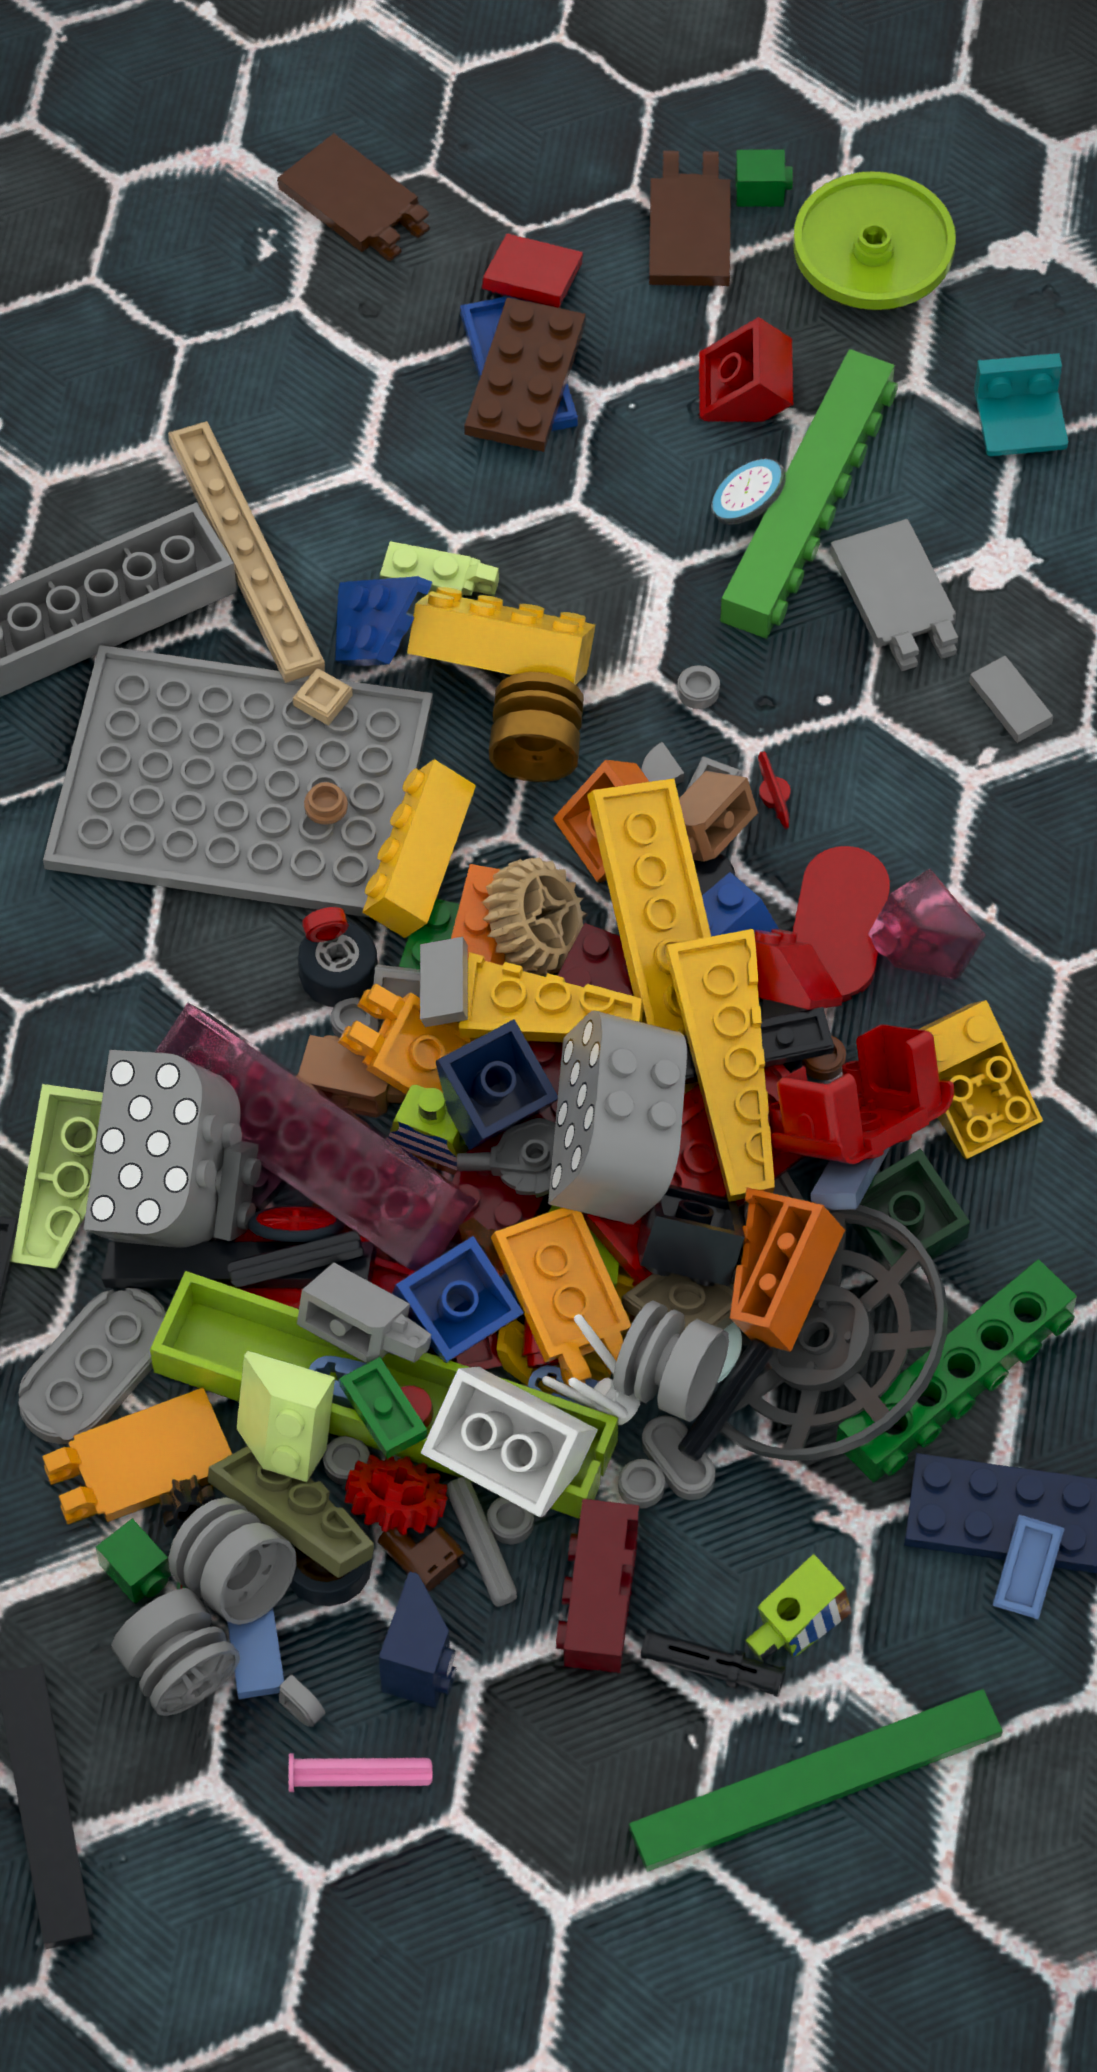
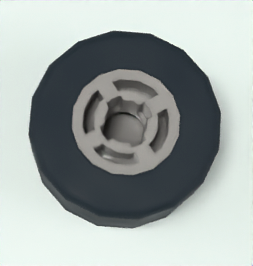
M349 921L348 929L341 936L330 941L312 942L305 935L299 946V977L304 991L314 1001L330 1007H334L339 1001L348 998H361L364 991L367 989L371 990L374 984L375 967L378 965L377 949L372 937L362 927Z

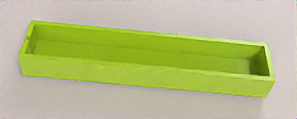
M185 1271L150 1348L154 1373L197 1388L204 1387L206 1391L238 1402L240 1400L244 1355L247 1351L307 1369L316 1359L323 1356H337L361 1362L364 1361L298 1326L299 1309ZM387 1353L382 1360L399 1387L408 1385L420 1387L427 1392L431 1399L434 1414L431 1423L427 1427L428 1437L458 1368L469 1367L453 1361L445 1363L440 1357L429 1353L422 1354L420 1359L415 1362ZM330 1372V1376L338 1380L336 1372ZM503 1379L598 1429L579 1472L550 1508L580 1519L582 1499H595L600 1487V1477L604 1476L617 1444L618 1417ZM332 1403L329 1433L340 1437L348 1436L362 1441L366 1446L380 1450L355 1409ZM426 1439L395 1455L401 1458L408 1456L413 1462L425 1463L427 1467L459 1478L464 1477L421 1454Z

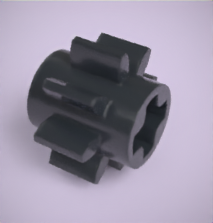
M193 1475L191 1479L181 1481L173 1479L170 1495L161 1494L159 1497L161 1508L165 1510L163 1513L165 1527L175 1524L180 1529L182 1524L198 1508L211 1500H215L216 1496L213 1485L203 1488L198 1483L196 1475Z

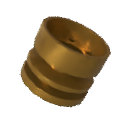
M542 672L519 673L502 680L495 689L494 724L491 727L489 760L494 767L509 777L531 782L554 781L570 775L578 766L579 730L582 725L584 695L578 686L566 678Z

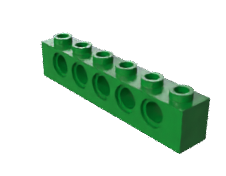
M1039 1259L1036 1260L946 1335L940 1362L928 1387L920 1396L931 1397L937 1404L934 1406H923L916 1401L913 1407L894 1424L902 1428L904 1432L897 1435L883 1432L870 1442L844 1454L873 1483L885 1473L888 1476L897 1473L907 1462L908 1454L918 1445L922 1448L930 1445L940 1435L943 1424L952 1417L958 1420L967 1414L976 1402L974 1398L985 1389L991 1392L998 1388L1007 1378L1008 1370L1018 1361L1022 1364L1030 1361L1041 1349V1342L1053 1333L1055 1336L1063 1333L1075 1319L1073 1312L1077 1295ZM1021 1313L1030 1314L1036 1321L1030 1323L1023 1322L1016 1315ZM995 1341L1000 1343L1003 1348L1000 1350H990L983 1343ZM930 1350L898 1375L889 1389L880 1397V1400L889 1411L903 1399L917 1380ZM959 1368L967 1371L970 1376L967 1378H957L949 1371ZM865 1410L856 1416L846 1419L838 1426L836 1442L863 1431L875 1422Z

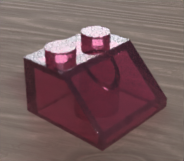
M928 869L890 894L868 933L875 949L881 955L886 956L895 967L956 979L962 975L986 936L931 869Z

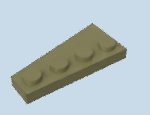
M248 1446L209 1467L208 1483L230 1499L241 1503L247 1511L255 1514L261 1522L273 1528L291 1544L336 1577H342L373 1558L374 1543L343 1507L336 1508L329 1500L330 1492L321 1481L314 1482L309 1478L307 1482L265 1470Z

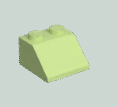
M247 1351L243 1362L236 1429L263 1469L307 1482L327 1450L335 1377Z

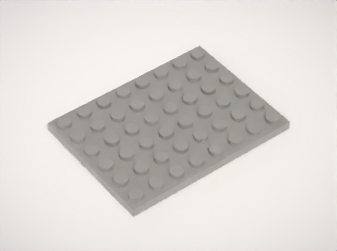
M99 645L43 858L44 868L317 910L327 907H340L344 909L345 914L369 917L362 913L368 897L365 894V888L370 878L378 870L380 860L377 858L378 852L383 843L390 837L393 828L390 825V819L396 808L402 803L406 793L402 790L404 781L413 769H419L433 705V693L340 680L352 687L353 696L328 726L293 706L294 695L311 675L285 683L280 671ZM322 782L337 785L347 797L348 809L345 816L333 824H318L312 821L305 812L304 800L307 793L313 786Z

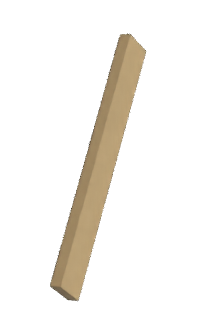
M208 422L169 432V443L206 519L234 562L236 582L284 682L287 683L312 675L317 668L325 671V661Z

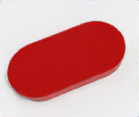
M851 846L827 849L815 856L808 864L803 876L793 932L798 934L796 941L811 944L843 996L842 1002L851 1000L852 996L860 991L862 993L869 987L874 978L890 890L889 875L882 862L870 852Z

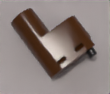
M396 1527L394 1530L390 1529L387 1532H383L378 1539V1544L407 1574L409 1571L419 1574L428 1592L459 1567L463 1570L468 1566V1561L462 1556L464 1552L461 1550V1546L443 1527L432 1531L418 1544L407 1533L406 1535H401Z

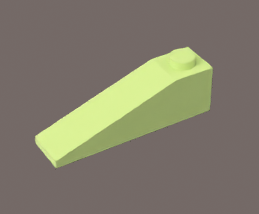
M42 1084L11 1262L58 1269L86 1214L103 1097L102 1092Z

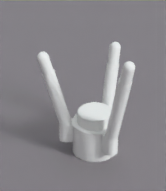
M580 1314L575 1315V1323L614 1375L616 1360L583 1316ZM545 1376L542 1379L544 1385L589 1408L618 1417V1425L628 1422L635 1415L640 1405V1401L635 1398V1393L627 1396L616 1391L613 1379L611 1380L610 1378H604L599 1381L594 1389L574 1377L568 1381L570 1386L549 1376Z

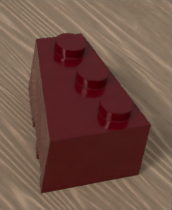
M582 1499L578 1533H571L568 1561L575 1562L573 1577L565 1576L562 1605H569L568 1620H559L556 1638V1649L564 1650L565 1667L614 1673L621 1672L638 1544L639 1505Z

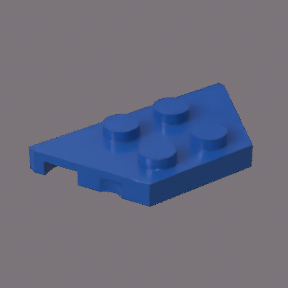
M419 576L340 582L338 587L335 661L347 666L390 665L399 648L402 637L407 633L415 618L412 614L407 613L417 592L428 594L432 582Z

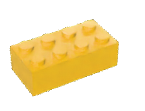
M437 587L436 592L431 591L415 603L413 614L415 618L411 626L408 654L509 675L526 672L550 673L566 678L575 685L587 674L596 625L585 623L586 617L570 612H561L560 617L544 614L543 607L531 604H519V609L502 606V599L486 595L478 596V600L461 597L462 591L448 587Z

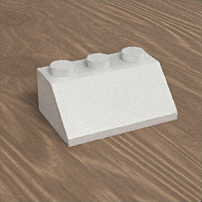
M480 1367L458 1368L421 1454L538 1517H544L579 1472L598 1429Z

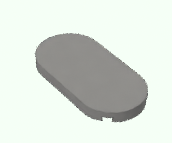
M125 1288L126 1291L119 1290L116 1292L112 1289L102 1292L83 1308L31 1366L20 1383L18 1404L25 1425L34 1435L51 1443L68 1444V1442L74 1440V1435L103 1425L153 1369L150 1348L166 1315L164 1307L153 1295L137 1288Z

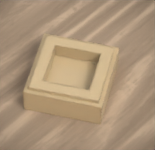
M317 668L294 695L293 706L329 726L351 699L353 690L349 685Z

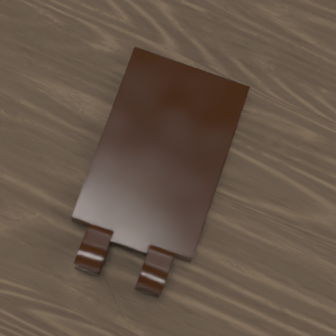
M334 133L277 178L278 189L361 252L372 246L382 257L391 261L402 252L401 248L395 244L401 239L400 234L393 229L395 225L400 223L416 238H420L430 229V226L423 221L429 216V212L418 204V196Z
M663 150L662 178H651L649 285L730 286V179H718L719 151H703L702 174H679V151Z

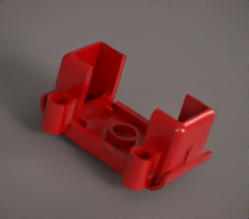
M881 1024L857 1037L856 1044L859 1061L843 1064V1076L831 1083L823 1084L807 1081L805 1066L782 1077L777 1083L779 1101L768 1106L773 1146L781 1152L857 1164L864 1159L880 1157L884 1154V1150L892 1145L910 1140L913 1133L926 1127L930 1121L943 1115L953 1101L954 1084L951 1081L939 1079L935 1042L932 1033L925 1030Z

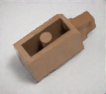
M705 771L679 798L693 860L704 862L716 858L758 813L748 778Z
M331 1035L324 1037L309 1036L296 1080L298 1102L374 1118L386 1113L389 1103H403L406 1094L367 1071L366 1068L368 1066L362 1063L365 1056L355 1055L339 1044V1037Z

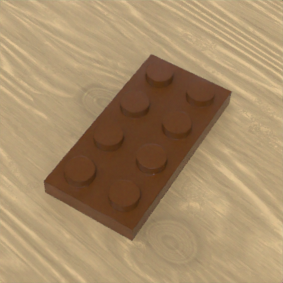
M509 297L506 298L464 425L465 435L545 452L586 324L585 313Z

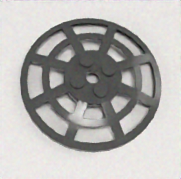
M860 1204L858 1208L853 1210H828L845 1229V1232L793 1349L789 1352L770 1347L773 1350V1355L768 1362L772 1368L755 1379L733 1411L734 1413L750 1405L755 1411L769 1420L786 1426H792L785 1448L771 1447L755 1441L735 1429L728 1421L719 1431L722 1436L742 1449L768 1458L801 1461L831 1457L862 1446L891 1428L913 1407L928 1387L940 1362L946 1341L948 1308L945 1288L937 1266L922 1243L903 1224L883 1212ZM846 1223L858 1224L880 1231L899 1242L907 1251L888 1271L883 1265L868 1256L845 1250ZM744 1243L742 1244L736 1265L741 1260L740 1257H742ZM919 1264L926 1274L934 1296L936 1329L912 1332L910 1306L900 1284ZM843 1266L864 1271L878 1282L858 1299L852 1292L841 1287ZM891 1296L897 1311L898 1333H875L870 1313L887 1297ZM740 1329L742 1346H748L751 1340ZM821 1329L829 1330V1337L823 1345L818 1347L809 1346V1339L812 1334ZM931 1348L917 1380L903 1399L889 1411L880 1400V1397L898 1377L906 1361L908 1351ZM894 1352L887 1370L871 1388L859 1374L866 1365L871 1353ZM783 1382L802 1391L796 1413L776 1408L765 1401L762 1396ZM845 1385L856 1398V1401L840 1409L816 1414L821 1392L834 1390ZM864 1410L875 1422L863 1431L841 1441L814 1448H805L810 1430L813 1427L840 1423Z

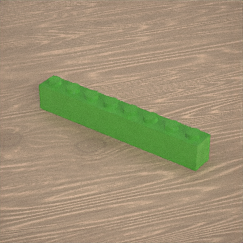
M851 349L848 350L722 596L720 622L766 639L774 624L778 626L782 624L788 609V602L786 600L790 592L794 594L798 592L804 577V570L802 568L806 560L810 562L814 560L820 545V538L818 536L822 529L829 530L836 513L834 504L837 498L844 499L847 495L852 480L850 473L853 467L860 468L867 452V444L865 443L869 436L875 437L883 419L881 411L884 405L890 407L895 399L898 383L893 382L894 364Z

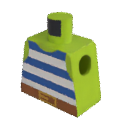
M411 1085L393 1121L388 1139L397 1145V1154L455 1176L458 1170L457 1153H466L468 1147L447 1112L444 1095L436 1088Z
M813 1554L761 1602L758 1610L763 1625L750 1635L745 1642L762 1662L766 1661L782 1646L793 1657L798 1656L852 1613L845 1587Z

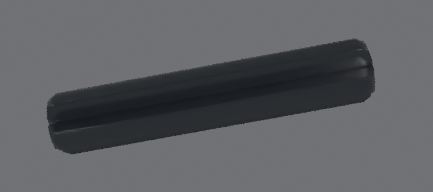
M352 1230L230 1261L228 1263V1274L233 1287L239 1288L361 1257L363 1255V1246L358 1232Z
M755 1338L749 1343L731 1372L721 1383L678 1445V1449L689 1459L697 1461L703 1456L772 1357L773 1350L763 1341Z

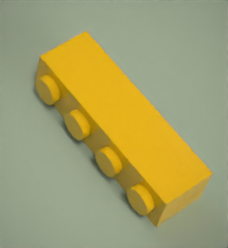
M435 759L421 769L415 768L409 773L402 787V790L406 792L403 801L396 808L390 819V825L393 826L390 837L383 843L378 852L377 858L380 860L378 870L366 885L365 894L368 897L362 913L403 938L408 937L428 923L476 787L475 784Z

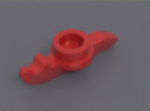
M765 751L760 752L758 761L764 781L759 787V796L767 807L775 809L776 818L780 820L785 829H788L789 813L786 802L791 794L790 786L787 781L775 776L767 753Z

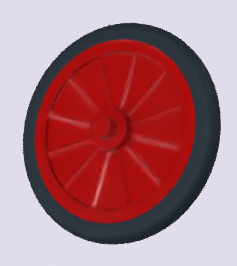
M289 1205L267 1208L256 1212L250 1218L248 1226L254 1234L262 1238L284 1242H309L339 1234L345 1227V1220L339 1213L330 1209L315 1206Z

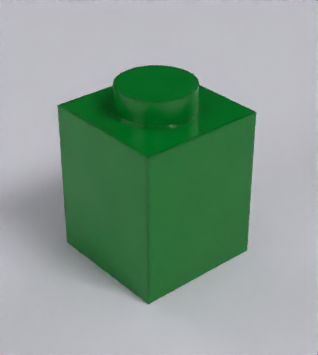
M737 150L735 171L736 207H784L785 190H792L793 167L785 166V150Z
M133 1518L95 1547L99 1565L134 1604L145 1596L151 1598L158 1594L166 1586L168 1578L171 1576L168 1557Z

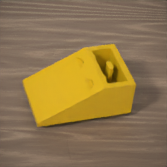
M987 1000L968 1004L918 1029L929 1031L934 1036L939 1079L951 1081L954 1084V1096L951 1106L943 1115L937 1118L964 1159H968L1043 1121Z

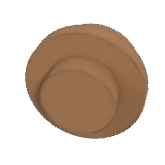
M322 782L313 786L307 793L304 807L307 816L312 821L328 825L338 822L345 816L348 809V801L345 793L337 785Z

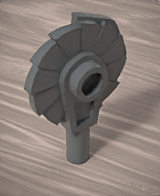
M535 1118L513 1126L505 1131L497 1146L491 1147V1152L457 1153L458 1171L491 1170L493 1176H501L502 1182L508 1187L515 1189L516 1194L536 1195V1198L549 1194L555 1122Z

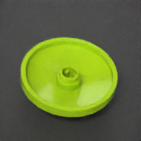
M859 172L833 179L808 197L796 217L793 248L799 269L808 282L819 292L847 306L869 310H885L916 302L940 285L952 265L956 235L949 211L942 201L923 185L896 174Z

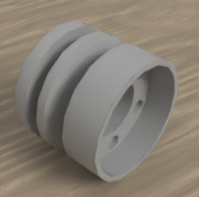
M652 1300L637 1314L623 1341L615 1365L614 1389L627 1396L635 1393V1398L644 1403L652 1400L658 1393L659 1409L691 1422L704 1409L719 1380L728 1351V1332L699 1319L690 1322L684 1330L685 1319L683 1313L675 1309L668 1312L666 1306Z
M227 1497L211 1500L198 1508L182 1524L173 1539L168 1556L169 1571L174 1578L184 1587L193 1590L198 1597L203 1598L206 1604L227 1622L237 1625L253 1622L268 1613L282 1599L292 1582L296 1568V1551L291 1543L270 1526L262 1524L259 1518L252 1512L247 1511L241 1503Z
M188 1588L173 1590L142 1607L125 1622L116 1633L111 1644L114 1654L129 1675L137 1678L141 1677L139 1682L141 1692L144 1696L150 1697L151 1706L157 1714L162 1716L178 1714L210 1696L225 1683L235 1671L240 1661L239 1652L232 1643L227 1642L223 1630L215 1626L210 1627L212 1623L210 1612L196 1593Z

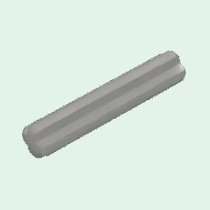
M466 1477L450 1481L447 1484L448 1497L493 1604L499 1607L517 1599V1590L471 1481Z

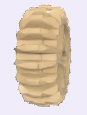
M539 857L511 862L507 867L500 869L498 873L494 874V881L486 886L489 896L482 903L489 910V914L483 918L484 921L490 923L491 932L487 937L495 938L497 942L495 953H505V962L522 966L523 971L540 976L547 975V973H558L583 927V919L588 916V914L581 910L580 902L583 898L577 897L574 891L576 882L566 881V870H557L553 861H542Z

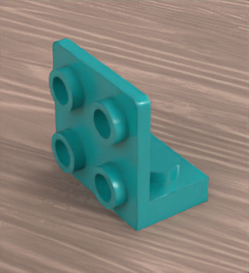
M1059 353L978 361L974 393L985 450L988 456L1067 449L1068 437L1058 393L1062 370Z

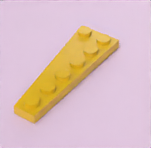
M749 929L669 944L665 952L728 1201L745 1199L747 1187L773 1193L775 1182L771 1132L768 1123L769 1107L765 1086L764 1048H762V1020L758 998V970L754 930Z

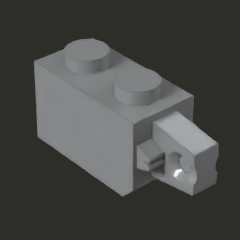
M332 1263L302 1289L297 1325L364 1362H371L378 1357L382 1359L387 1353L415 1362L420 1359L422 1354L428 1351L432 1336L408 1318L410 1307L408 1302L336 1263Z

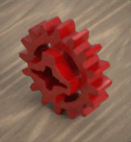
M369 1455L367 1464L357 1461L354 1470L349 1471L344 1500L346 1503L353 1504L351 1510L353 1515H366L364 1522L366 1525L378 1522L383 1532H387L390 1529L394 1530L396 1527L401 1535H406L407 1529L410 1527L418 1533H423L425 1525L435 1527L437 1526L438 1518L443 1517L448 1498L446 1497L447 1485L439 1484L441 1477L439 1473H426L427 1464L422 1463L414 1466L408 1456H405L403 1459L398 1458L397 1461H395L393 1456L380 1461L374 1455Z

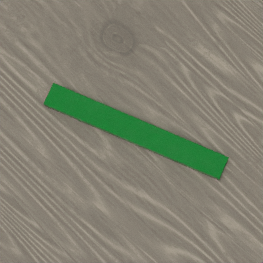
M984 1689L633 1821L629 1823V1831L644 1867L648 1872L1002 1736L1003 1730Z

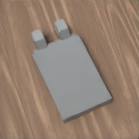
M908 519L830 543V554L876 647L889 645L901 671L917 667L918 661L915 655L919 654V649L913 637L927 632L940 659L956 655L957 649L954 643L958 642V636L953 627L956 613Z

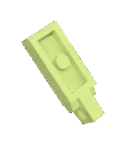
M390 541L380 572V579L419 576L432 582L428 593L431 591L436 592L437 587H448L462 591L461 597L463 595H472L473 592L495 596L499 583V568L482 564L480 560L470 556Z

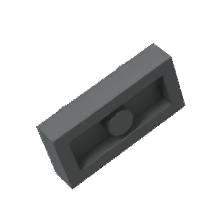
M241 1141L224 1150L214 1238L231 1241L249 1230L248 1222L256 1212L255 1204L251 1203L253 1186L258 1182L261 1173V1161L257 1159L258 1144Z

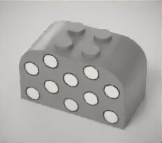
M591 1011L563 1038L548 1204L633 1225L663 1198L672 1181L680 1150L687 1064V1044L681 1032L599 1011Z
M109 1050L83 1230L114 1242L179 1248L207 1242L214 1236L224 1150L241 1142L242 1132L239 1126V1099L233 1086L226 1079L174 1054Z

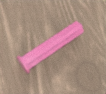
M289 1753V1792H294V1787L428 1786L432 1783V1761L429 1758L294 1759V1753Z

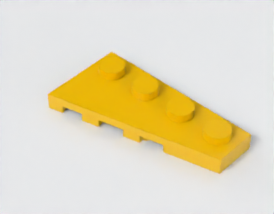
M469 952L468 1020L459 1022L461 1038H479L515 1019L527 1041L563 1042V1038L591 1011H599L642 1022V998L590 984L584 987L566 983L564 977L547 973L546 977L523 971L522 966L504 962L503 965L485 961L484 956Z

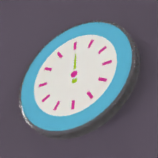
M760 458L747 462L732 471L720 483L712 497L711 510L715 517L724 524H740L759 517L781 494L786 482L784 468L774 459Z

